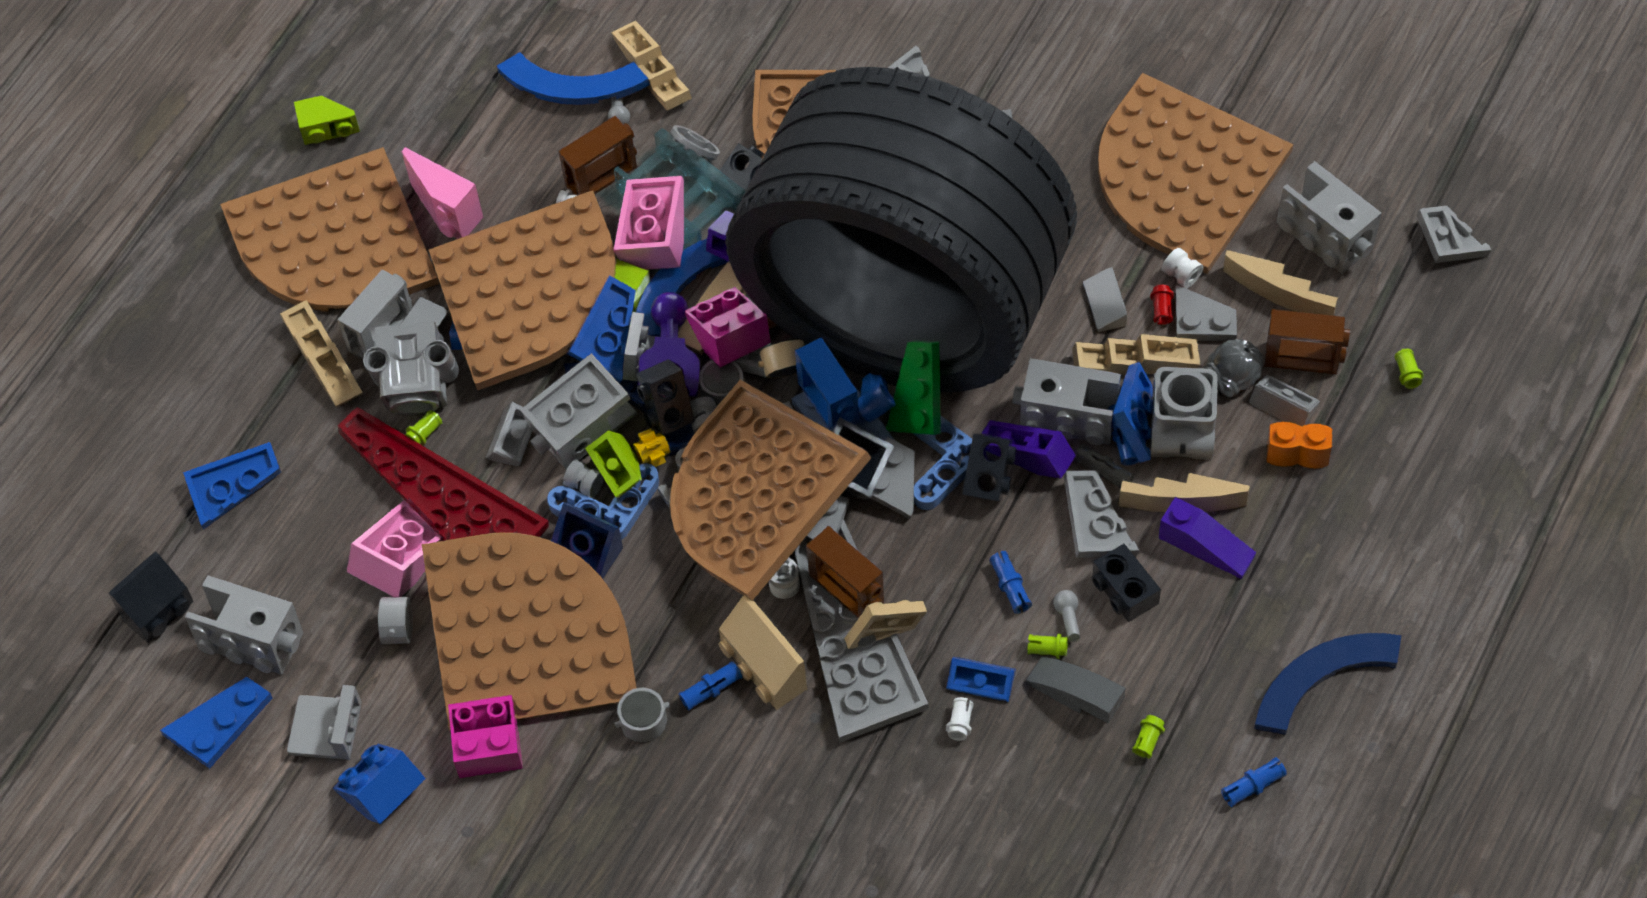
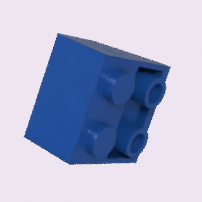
M378 743L366 749L361 756L362 760L339 776V782L333 789L365 818L381 824L426 778L403 751Z

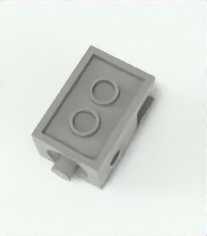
M1314 161L1307 167L1302 195L1288 184L1283 187L1276 223L1279 224L1283 231L1297 238L1306 249L1312 250L1321 257L1326 265L1343 274L1358 260L1364 259L1372 251L1382 213Z
M592 353L520 409L530 429L536 435L530 440L534 448L541 455L549 450L566 470L572 461L580 460L588 453L585 449L588 445L608 430L615 432L637 414L634 408L627 402L630 400L629 394Z
M1030 358L1024 387L1015 386L1012 404L1021 405L1020 425L1060 431L1066 440L1073 438L1085 440L1093 445H1110L1113 411L1107 409L1109 406L1117 403L1121 374Z
M207 576L202 587L214 616L218 618L215 621L187 612L185 618L197 647L206 654L213 655L217 653L226 656L227 659L234 663L242 664L244 662L254 665L255 668L264 673L272 671L282 675L292 654L297 651L303 635L293 603Z

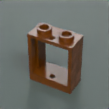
M614 116L558 151L565 185L569 190H572L573 194L578 196L592 190L594 194H597L637 168L635 157L637 150L633 144L635 136L631 127L627 123L622 124ZM599 158L598 160H596V161L593 162L592 164L588 165L589 163H591V162L594 161L595 159Z
M1272 309L1264 367L1337 375L1339 363H1345L1346 349L1349 344L1350 329H1344L1345 317Z
M827 526L806 545L809 576L858 619L868 605L875 602L884 604L883 572L830 526Z

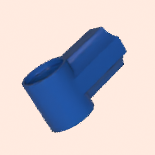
M869 373L862 378L858 409L866 421L871 423L894 407L895 401L888 391L887 381L881 374L873 375Z

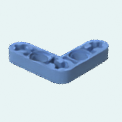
M942 416L941 432L950 433L952 436L950 441L942 443L937 441L936 435L913 433L943 456L914 485V504L922 510H931L937 507L966 477L969 456L966 455L961 460V452L968 453L970 451L972 438ZM943 469H950L954 471L955 476L950 480H944L938 474ZM932 489V497H921V492L928 493Z
M640 464L641 478H646L647 475H650L651 481L645 480L642 485L639 482L619 498L614 497L609 506L569 487L557 486L547 496L551 513L559 517L562 505L565 502L557 505L556 500L562 501L564 497L567 498L569 504L582 510L592 508L596 511L595 516L602 519L604 515L605 521L614 525L616 522H619L622 540L627 536L658 489L657 487L660 484L658 471L651 464ZM627 497H634L638 500L637 505L632 508H625L621 503Z

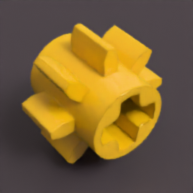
M651 428L639 433L638 437L640 440L634 443L633 446L640 463L649 462L654 467L666 463L664 456L670 453V448L665 436L661 433L655 434Z

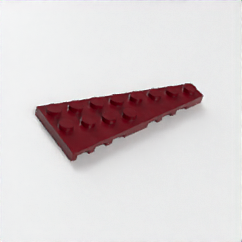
M356 407L338 425V433L444 541L500 532L521 533L541 537L549 528V521L359 407Z

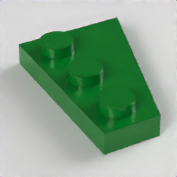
M907 342L893 398L895 406L890 410L886 426L887 431L928 435L941 434L939 342Z

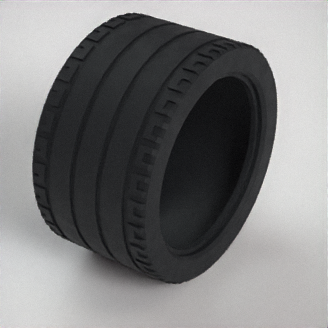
M856 67L825 73L822 76L816 77L814 81L808 82L806 86L800 89L728 225L725 244L727 246L728 259L736 278L750 299L783 331L795 340H802L804 346L822 337L840 366L863 376L869 373L873 375L881 374L887 381V384L897 386L907 342H939L940 392H961L992 384L996 380L1001 379L1014 366L1074 235L1077 225V206L1073 199L1074 194L1070 188L1071 186L1052 155L1029 131L992 104L959 87L922 74L883 67Z

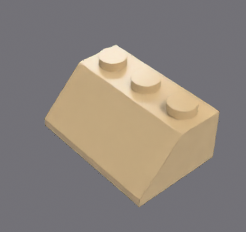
M744 595L720 626L721 641L718 644L727 658L733 657L738 663L737 666L743 678L747 681L751 679L757 686L755 688L762 701L764 703L770 702L778 710L807 690L804 660L758 605Z

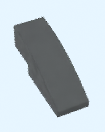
M1043 656L1025 680V683L1079 714L1084 710L1107 724L1125 699V687L1087 669Z

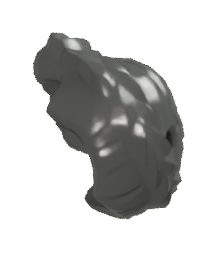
M1243 339L1228 340L1219 345L1215 352L1208 357L1207 364L1204 365L1203 369L1215 371L1218 377V391L1227 397L1237 395L1240 390L1249 388L1259 379L1263 367V355L1249 341Z

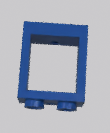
M822 337L796 349L795 358L798 383L827 428L830 430L840 417L854 425L858 424L857 390Z

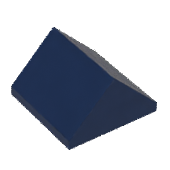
M567 502L563 503L551 541L578 555L603 579L623 549L619 527Z

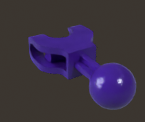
M665 292L657 296L651 305V317L654 323L660 327V337H655L653 347L646 350L640 356L639 372L669 359L682 369L689 397H697L700 360L692 351L687 349L685 338H678V328L687 319L685 310L688 309V305L679 294Z

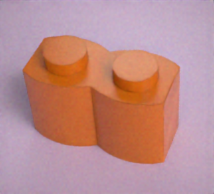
M1291 422L1270 424L1267 440L1268 463L1281 467L1299 464L1303 467L1314 469L1328 466L1332 449L1331 427L1323 424L1299 426Z

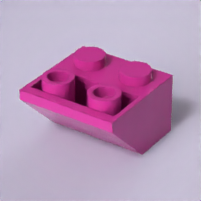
M736 287L725 290L721 294L685 310V316L704 353L719 367L771 343L767 315Z
M512 695L448 705L453 761L459 778L523 769L520 738Z

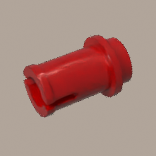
M1157 285L1153 287V291L1150 293L1154 309L1153 321L1159 325L1169 324L1173 320L1171 300L1174 297V293L1168 285Z

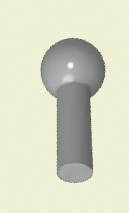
M616 96L612 97V108L608 112V120L616 116L622 124H628L630 112L623 106L622 98L616 99Z
M1062 590L1054 597V608L1063 616L1068 640L1076 642L1080 639L1074 612L1078 607V598L1072 591Z

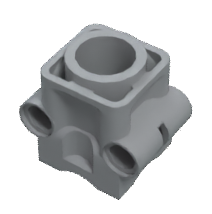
M435 321L418 322L408 328H397L391 325L374 327L376 346L365 352L363 363L375 384L380 388V399L389 412L400 415L426 414L429 410L435 411L438 408L447 406L446 383L452 382L457 378L459 366L449 346L444 342L442 334L439 333Z
M1161 367L1154 373L1151 457L1167 458L1182 456L1193 459L1212 460L1217 416L1218 377L1215 371L1199 368Z

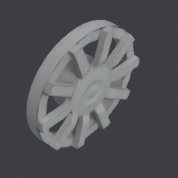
M674 125L669 135L674 137L673 140L675 142L685 145L684 149L686 150L691 149L695 151L700 158L704 156L708 160L713 161L720 154L719 149L713 143L688 128Z

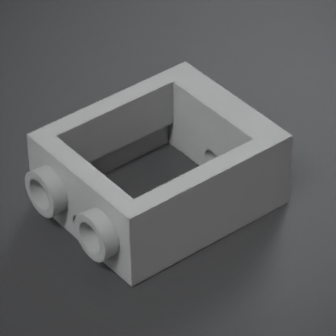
M382 269L337 319L348 352L363 360L364 354L368 349L376 346L374 327L391 325L398 328L412 309V300L409 297L407 283L401 276L397 274L391 275Z

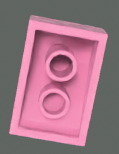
M405 147L402 150L411 186L440 231L450 238L455 237L459 239L468 236L483 218L476 185Z
M673 176L627 180L613 249L617 258L642 269L680 267L684 246L683 177Z
M403 500L351 543L347 572L388 595L401 597L417 583L425 572L421 544L444 540Z

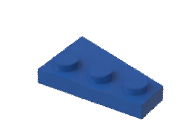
M609 276L567 354L582 361L592 353L613 378L620 383L623 378L624 354L636 290Z
M1140 362L1128 366L1113 412V421L1115 426L1122 430L1141 463L1151 460V450L1146 447V440L1151 438L1152 429L1148 425L1147 415L1152 414L1153 385Z
M268 442L183 472L203 530L279 475L281 470L272 445Z
M245 677L160 731L164 737L210 769L273 698L270 692L250 678Z

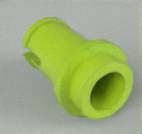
M1411 349L1398 351L1394 358L1401 373L1399 378L1401 384L1405 385L1408 389L1420 386L1424 374L1422 370L1418 369L1414 352Z
M429 410L414 426H409L406 429L407 433L405 435L424 446L426 438L442 424V420L437 413Z
M1029 634V655H1054L1056 659L1067 655L1068 638L1062 637V634H1058L1057 637Z
M1147 715L1145 719L1141 720L1140 725L1142 728L1132 748L1133 753L1142 758L1147 757L1150 759L1152 757L1159 735L1165 732L1163 727L1164 721L1153 715Z

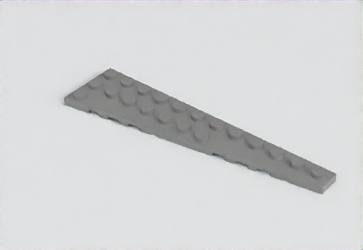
M789 401L783 403L793 409ZM843 519L838 534L857 549ZM803 539L794 550L839 742L841 743L928 710L927 699L897 634L876 641L873 634L861 638L858 642V647L848 649L844 638L858 618L809 576L806 545L811 541Z

